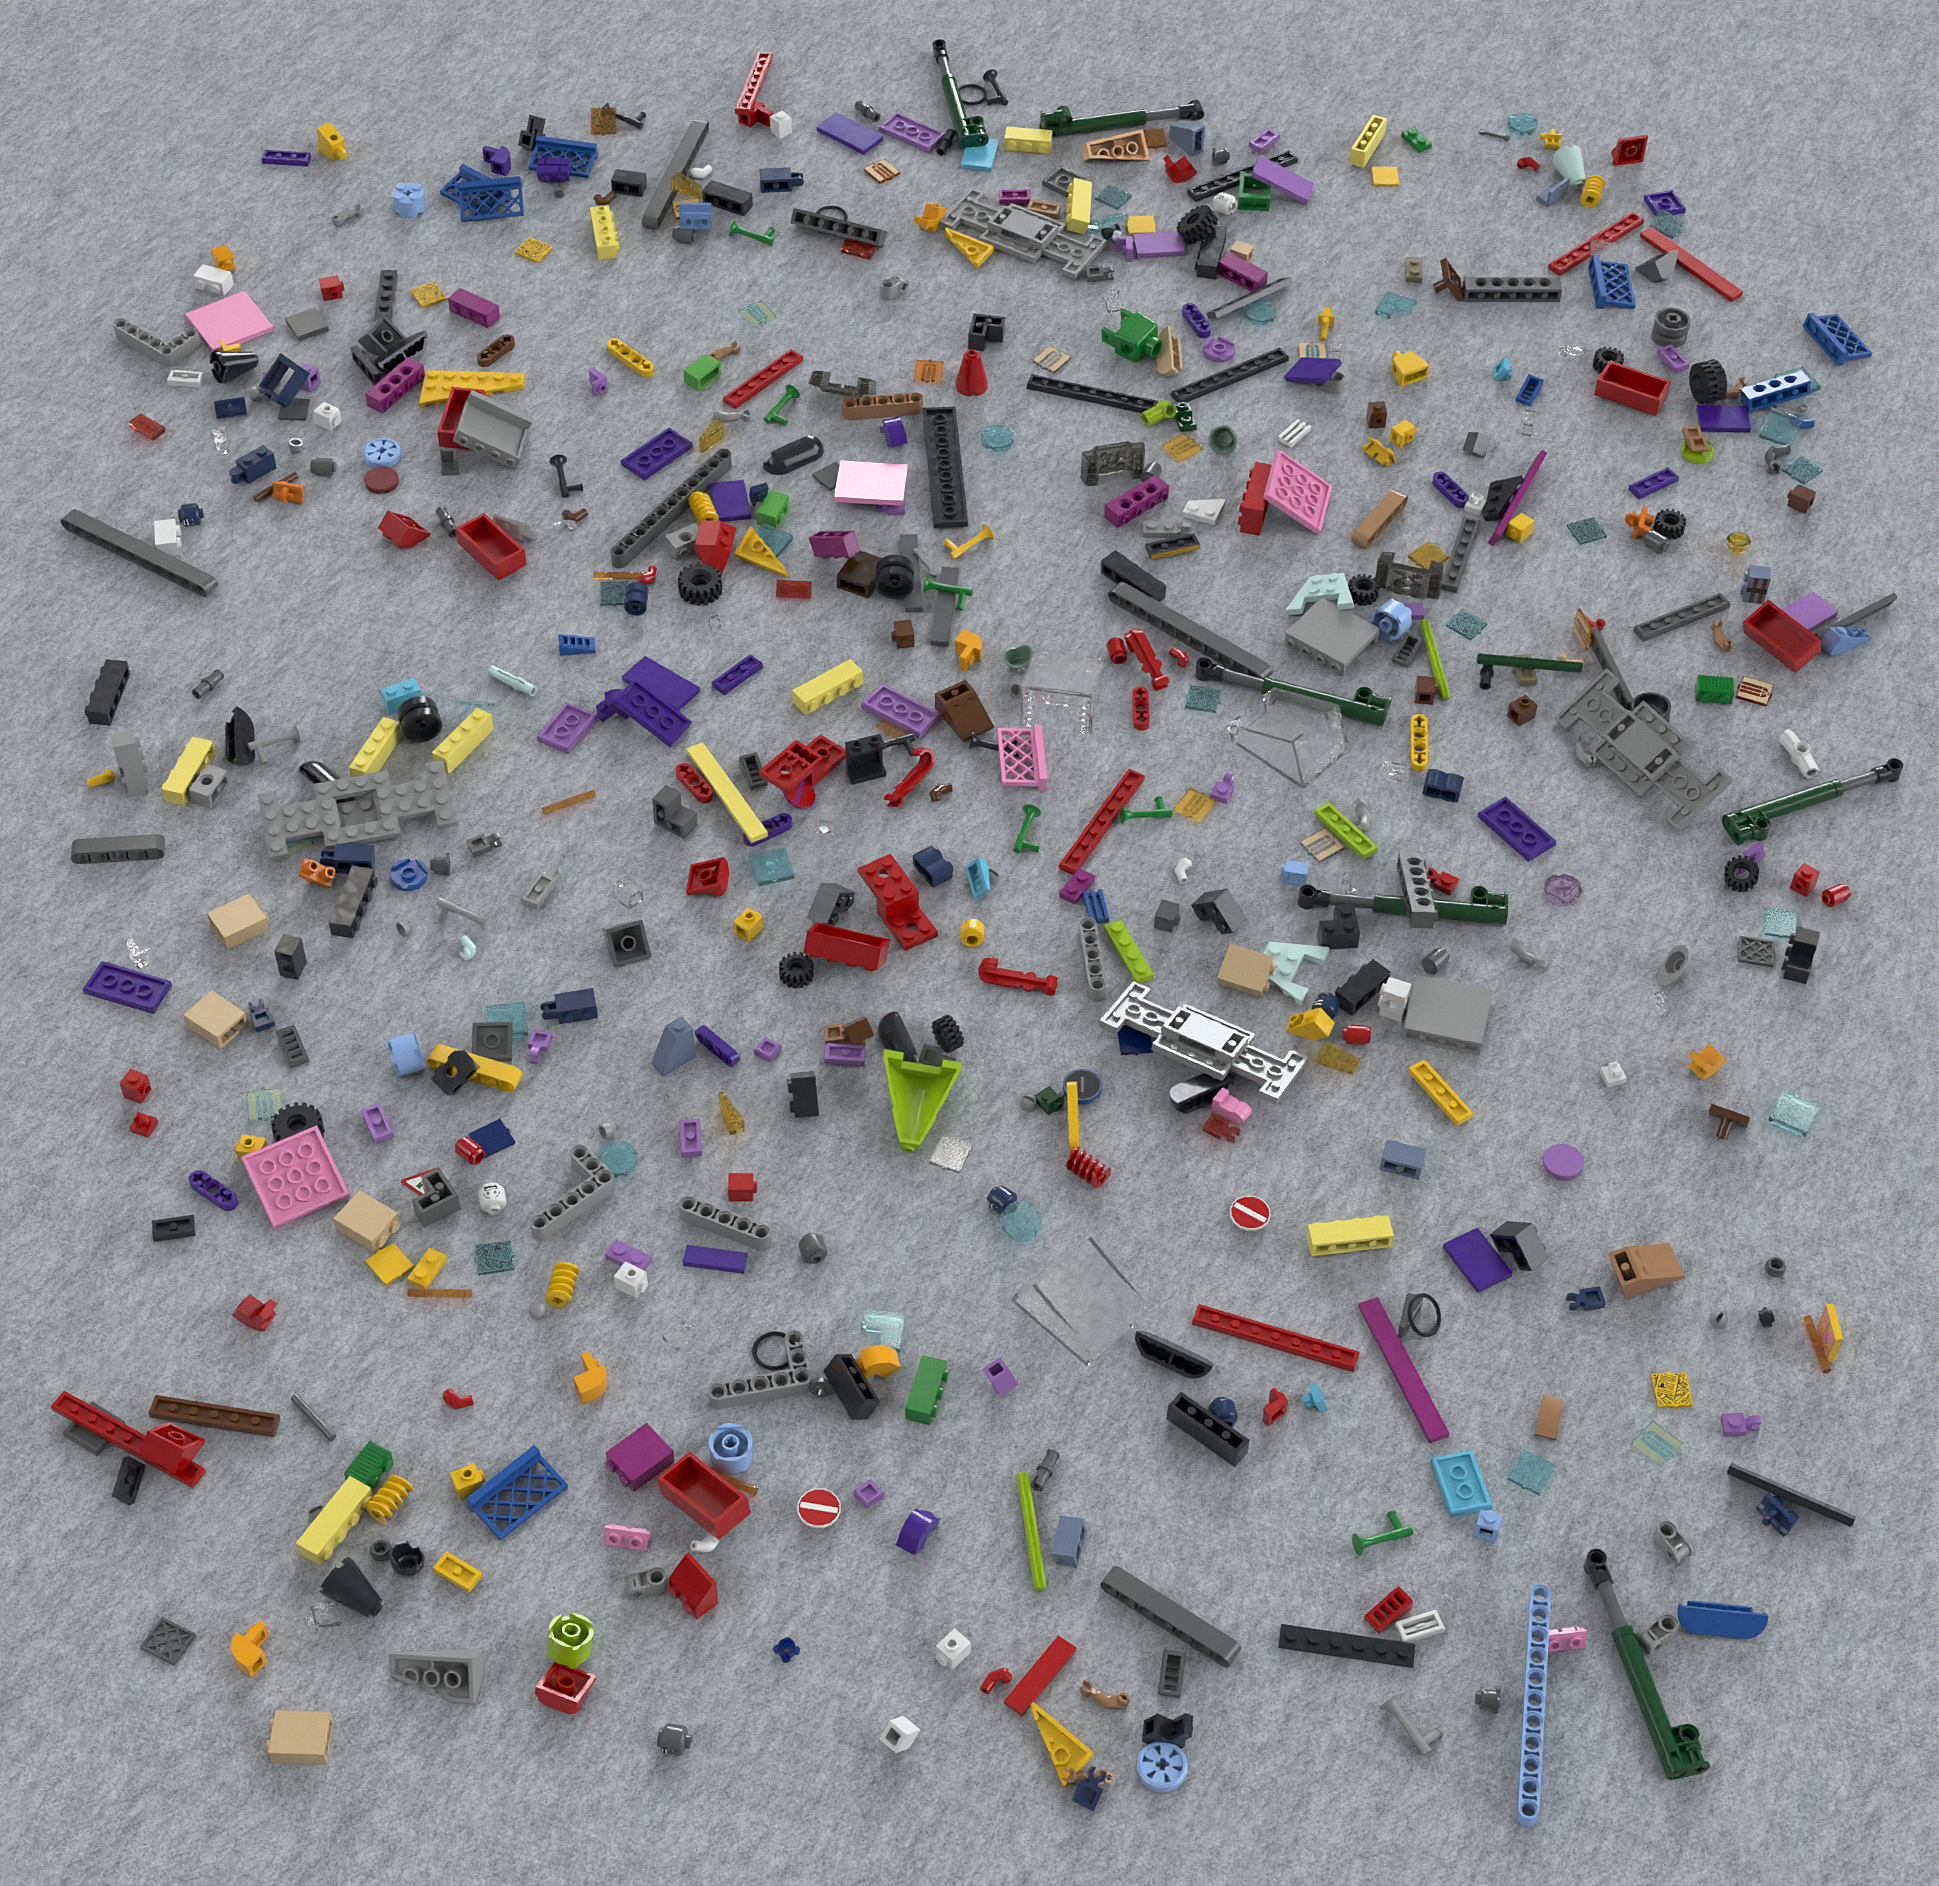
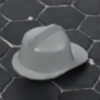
M1677 945L1670 950L1657 975L1659 985H1671L1676 980H1681L1691 973L1693 960L1689 956L1687 947Z

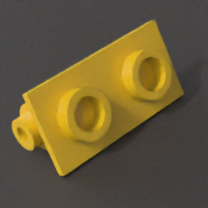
M1368 437L1369 443L1363 446L1364 453L1372 458L1378 454L1375 460L1383 466H1390L1391 461L1396 463L1395 453L1390 448L1386 449L1379 440Z

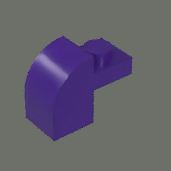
M485 145L482 148L484 162L491 163L492 173L506 176L512 167L510 151L504 146L496 149Z
M898 416L882 420L883 426H879L881 433H885L888 447L908 443L904 425Z
M612 689L604 693L605 700L596 706L600 721H606L615 713L625 719L629 718L626 713L613 704L614 700L624 689Z
M915 1508L905 1521L896 1546L913 1555L917 1554L924 1548L928 1534L938 1527L940 1519L934 1517V1514L929 1511Z

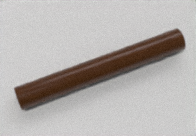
M293 472L279 480V482L290 483L298 478V474ZM271 485L254 495L253 499L258 502L273 493V486Z

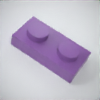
M1267 128L1249 142V147L1262 153L1280 139V134Z
M1672 344L1657 350V355L1674 373L1689 369L1690 363Z
M826 1043L825 1064L864 1066L866 1045Z
M380 1103L361 1109L362 1116L375 1144L394 1137Z
M700 1119L680 1120L682 1157L702 1156Z
M617 1239L605 1254L607 1260L620 1266L626 1261L644 1271L652 1261L651 1255Z

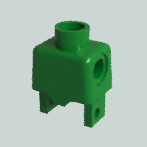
M1123 308L1120 311V329L1116 333L1106 327L1101 330L1103 342L1114 347L1116 354L1136 363L1146 354L1152 358L1157 356L1162 348L1163 342L1158 338L1157 323L1139 311L1133 314Z

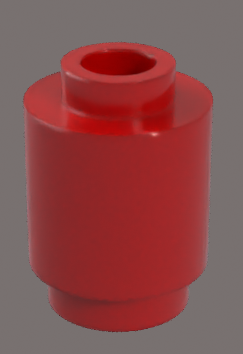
M1111 638L1106 644L1110 659L1114 664H1122L1127 660L1128 655L1124 642L1121 638Z
M1837 884L1822 892V902L1828 907H1834L1847 901L1851 896V891L1847 885Z
M1347 1025L1346 1028H1343L1342 1040H1346V1044L1353 1045L1370 1043L1371 1028H1366L1364 1025Z
M469 1137L460 1138L455 1144V1153L470 1164L478 1165L485 1157L483 1148Z

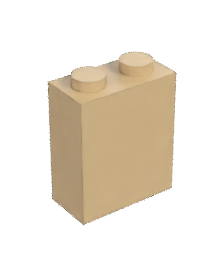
M246 894L207 913L210 926L227 950L269 930L267 923L269 922V917L267 913L260 910L259 902L257 899L253 900L250 894Z
M1230 943L1217 976V981L1219 985L1262 998L1264 992L1267 993L1269 990L1270 982L1268 980L1270 975H1274L1277 965L1272 956Z
M212 990L184 1014L186 1026L219 1049H222L248 1025L244 1011Z
M360 1190L333 1218L336 1231L374 1253L379 1247L384 1246L389 1236L400 1227L398 1212Z
M275 1710L274 1719H271L269 1724L271 1738L266 1741L265 1752L269 1755L271 1763L327 1765L334 1723L331 1712Z

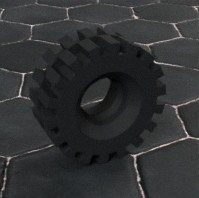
M1203 204L1200 207L1196 206L1195 209H1191L1189 213L1187 212L1185 217L1180 219L1181 221L1178 222L1176 228L1186 243L1195 244L1197 241H1202V238L1205 239L1208 234L1212 233V230H1215L1218 218L1208 205L1204 206Z
M698 562L695 566L689 564V568L685 566L678 576L680 597L684 598L685 602L689 601L691 605L696 603L697 606H700V603L708 605L709 601L711 603L715 602L714 598L718 600L719 595L722 594L721 572H719L718 568L714 569V565L708 566L707 563L700 565V562Z
M294 1102V1106L291 1107L290 1104L285 1105V1110L280 1108L278 1110L279 1115L275 1113L273 1116L274 1120L271 1122V1128L275 1143L316 1125L324 1138L325 1129L319 1110L315 1109L311 1104L309 1107L304 1102H302V1105ZM296 1124L305 1125V1127L300 1130L295 1131L290 1129L292 1126Z

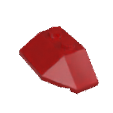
M707 520L699 523L694 548L701 562L707 563L708 566L714 565V569L718 568L721 575L732 551L736 527L718 520Z

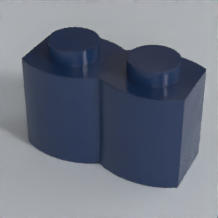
M1428 769L1422 794L1431 798L1458 802L1464 777L1455 773H1445L1438 769Z
M929 846L913 855L914 867L933 888L952 878L953 866L943 858L939 849Z

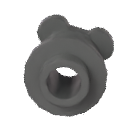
M1215 147L1212 148L1214 166H1217L1220 162L1227 163L1230 160L1229 150L1227 151L1226 148H1223V150H1216Z
M446 853V857H436L434 855V859H430V869L434 870L435 874L437 872H447V875H450V854Z
M1481 1686L1480 1691L1476 1690L1475 1704L1479 1705V1709L1491 1708L1494 1709V1713L1498 1714L1501 1701V1687L1497 1686L1496 1690H1488Z

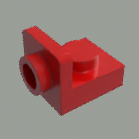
M1275 1388L1270 1390V1402L1263 1409L1262 1421L1267 1426H1270L1287 1412L1288 1400L1282 1392H1278Z

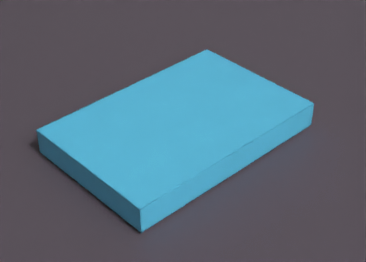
M989 138V142L985 146L966 147L961 161V168L991 172L999 146V139Z
M1472 1450L1431 1458L1430 1463L1450 1518L1480 1512V1510L1492 1509V1502Z

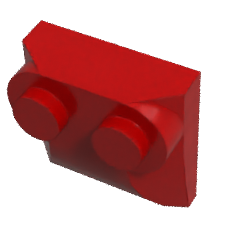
M1648 135L1618 139L1616 147L1611 151L1613 165L1619 166L1643 162Z
M725 857L691 864L686 894L710 893L713 897L722 896L727 890L730 875L728 861Z
M554 1662L537 1684L535 1695L538 1697V1701L545 1706L566 1714H574L581 1709L582 1701L596 1681L597 1676Z

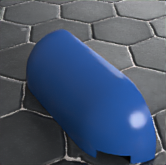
M1688 1601L1687 1605L1679 1603L1677 1609L1678 1619L1682 1627L1693 1634L1751 1639L1761 1634L1768 1622V1615L1765 1612L1761 1614L1752 1612L1753 1607Z

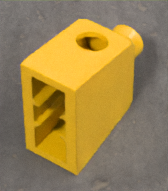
M328 122L317 128L318 150L331 161H335L338 158L341 160L346 159L348 153L345 151V140L335 127Z
M1395 351L1392 354L1391 372L1401 387L1428 378L1429 364L1412 351L1404 354L1400 351Z

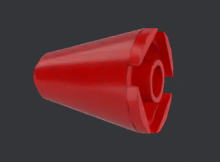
M973 349L964 353L955 381L957 391L965 396H971V394L979 396L988 389V380L981 355Z

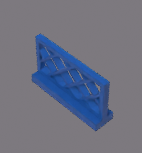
M537 135L535 139L536 145L528 165L529 170L537 171V165H534V163L538 161V158H545L547 156L551 158H568L567 156L572 155L576 157L570 159L572 167L570 176L589 178L594 160L598 157L596 143ZM538 151H543L545 153L539 155ZM557 153L561 155L554 157L552 154ZM586 157V158H590V159L587 160V161H584L582 158ZM580 160L581 164L577 166L573 164L574 162ZM585 167L587 170L586 172H581L579 169Z
M462 164L459 167L460 172L440 190V194L460 204L457 182L461 178L465 181L491 178ZM449 189H455V192L448 193L447 191ZM497 191L493 196L501 198L504 193ZM465 194L467 198H463V200L468 203L473 197ZM479 195L478 198L485 200L489 195ZM507 196L502 203L505 201L509 203L512 199ZM491 197V199L489 200V202L486 203V205H488L492 209V207L497 202H492ZM478 201L479 204L470 206L476 210L481 205V203ZM480 210L479 213L481 215H486L490 210H487L486 212Z
M520 176L457 182L462 222L524 216L523 182ZM518 189L519 194L515 198L509 195L512 190ZM497 191H502L504 195L499 200L493 196ZM481 193L489 195L484 201L478 198ZM465 194L473 196L468 203L463 200V195ZM508 196L513 201L508 206H505L502 201ZM491 197L497 202L492 209L486 205ZM475 200H478L481 205L475 210L470 205ZM515 203L520 206V211L518 212L510 210ZM501 205L505 210L498 214L494 210ZM484 206L490 210L486 215L479 213ZM468 208L474 211L471 216L465 217L464 212Z
M1593 254L1588 265V271L1596 308L1602 309L1604 305L1635 309L1636 302L1628 265L1600 260L1599 255Z
M1808 313L1802 327L1837 366L1843 365L1846 360L1872 356L1869 348L1838 314L1816 316L1814 313Z
M533 1445L467 1497L466 1507L471 1512H475L501 1541L564 1491L568 1484L540 1455V1450ZM540 1463L545 1468V1475L532 1474V1467ZM518 1478H529L528 1488L515 1487V1481ZM531 1479H544L543 1489L530 1488ZM546 1480H556L560 1486L555 1490L546 1489ZM502 1491L512 1492L511 1501H498V1494ZM514 1492L527 1493V1501L513 1502ZM530 1493L543 1494L542 1501L539 1503H529ZM484 1505H495L494 1515L484 1514L480 1509ZM497 1505L510 1506V1515H496ZM513 1506L526 1507L525 1514L521 1517L512 1516ZM496 1520L509 1521L508 1528L500 1532L495 1527Z

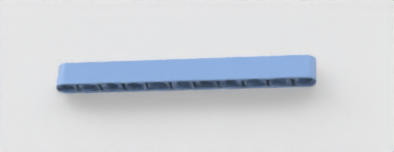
M1536 1584L1532 1587L1528 1606L1516 1811L1517 1821L1524 1827H1531L1536 1823L1540 1809L1551 1590L1544 1584ZM1540 1595L1543 1596L1545 1599L1538 1600L1535 1596ZM1535 1616H1540V1617H1542L1544 1620H1543V1621H1537L1536 1619H1534V1617H1535ZM1533 1637H1540L1543 1641L1536 1642L1533 1640ZM1538 1658L1541 1660V1663H1535L1531 1659ZM1537 1679L1540 1681V1684L1535 1685L1530 1680ZM1529 1701H1537L1539 1705L1533 1706L1529 1703ZM1535 1722L1538 1727L1532 1728L1527 1723ZM1534 1744L1537 1749H1529L1526 1745ZM1531 1765L1536 1770L1530 1772L1526 1770L1525 1766ZM1524 1788H1532L1535 1793L1528 1794L1524 1791ZM1530 1810L1534 1815L1526 1816L1522 1811Z

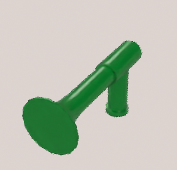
M734 220L729 235L741 234L773 245L774 238H771L775 229L769 227L765 235L757 234L739 227L736 224V220Z
M786 385L785 389L787 392L784 397L763 418L766 423H770L773 419L783 424V426L787 425L788 419L777 414L791 398L800 397L798 390L794 386Z
M928 575L924 581V593L934 589L959 594L957 610H963L965 597H972L973 595L972 588L936 583L931 581Z
M1157 796L1154 800L1158 809L1130 811L1121 805L1120 821L1123 825L1124 821L1130 818L1172 817L1173 812L1172 809H1165L1163 798Z
M1028 804L1022 808L1026 816L1013 848L1015 853H1021L1022 848L1033 850L1037 853L1040 850V844L1037 845L1025 841L1032 819L1041 814L1039 808Z
M1390 1511L1387 1513V1517L1390 1519L1395 1530L1366 1538L1359 1537L1354 1533L1352 1535L1353 1548L1356 1554L1361 1556L1363 1550L1371 1545L1413 1535L1412 1527L1410 1525L1403 1527L1396 1515V1511Z

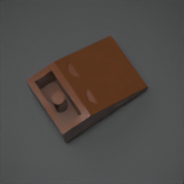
M966 680L935 693V710L941 714V717L963 742L970 740L973 732L978 736L994 729V725L978 695Z

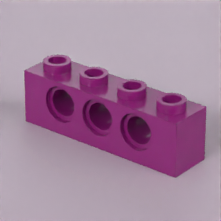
M407 357L365 393L367 406L383 414L424 379V365Z
M1152 476L1105 504L1104 518L1117 528L1127 524L1132 519L1139 517L1142 513L1168 499L1169 485L1158 476Z

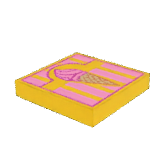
M1826 1304L1817 1329L1826 1362H1834L1842 1344L1843 1336L1834 1304Z

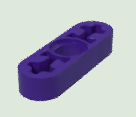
M1184 304L1182 315L1198 337L1208 338L1211 335V325L1195 304Z
M1434 473L1432 479L1433 486L1455 507L1465 508L1469 495L1446 473ZM1451 488L1455 491H1448L1446 489Z
M781 813L761 822L764 828L769 827L773 830L768 832V837L753 843L749 841L743 832L744 843L747 846L753 847L789 831L792 828L791 815Z
M702 1025L694 1031L697 1040L726 1065L733 1067L740 1062L739 1054L707 1026Z
M196 1170L189 1175L188 1179L191 1188L220 1209L232 1211L238 1206L235 1192L206 1172ZM216 1187L219 1189L215 1194L208 1193V1190Z

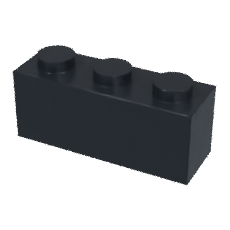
M710 180L702 190L703 203H711V206L741 216H745L753 206L752 193Z
M1374 959L1367 964H1363L1355 975L1352 974L1343 986L1340 985L1335 990L1334 994L1339 1001V1007L1353 1016L1380 992L1382 984L1387 983L1391 971Z
M835 1354L823 1371L850 1418L852 1420L868 1419L880 1403L878 1397L852 1354Z

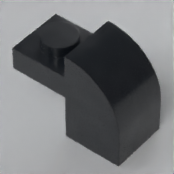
M529 115L527 130H521L518 146L534 150L537 135L545 136L543 130L546 119Z
M1157 1713L1147 1718L1143 1723L1142 1742L1146 1744L1165 1742L1175 1744L1180 1749L1184 1748L1185 1740L1192 1737L1193 1716L1185 1713L1171 1720Z

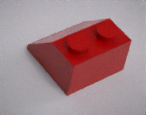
M388 510L378 526V529L383 532L382 535L394 541L393 544L399 548H412L431 535L430 532L410 516Z
M167 1422L147 1431L139 1455L145 1457L150 1463L163 1466L168 1472L177 1473L188 1467L204 1445L205 1439L171 1422Z
M689 1552L686 1553L669 1577L670 1588L668 1590L674 1599L678 1598L682 1602L684 1610L689 1615L693 1614L698 1619L718 1604L717 1585L715 1580Z

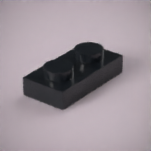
M194 1214L152 1220L154 1242L196 1236Z
M130 1456L123 1458L112 1497L129 1506L134 1504L146 1465Z

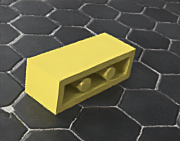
M1007 127L1004 150L1050 154L1053 130Z

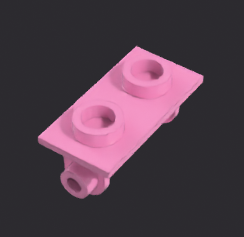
M612 1523L604 1527V1545L647 1551L651 1531H647V1528L639 1529L633 1527L630 1530L626 1526Z
M1578 1626L1563 1628L1561 1632H1558L1557 1629L1549 1630L1548 1652L1586 1648L1587 1630H1583V1628Z

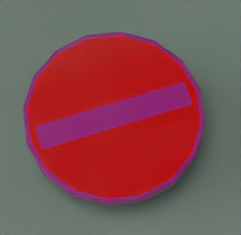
M806 779L801 781L788 794L783 791L787 801L799 809L811 807L816 799L814 788Z

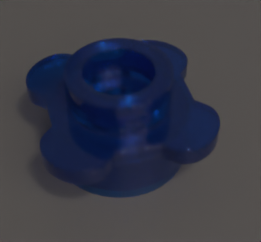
M786 1637L773 1647V1652L781 1657L782 1662L788 1663L794 1655H799L800 1648L795 1646L791 1638Z

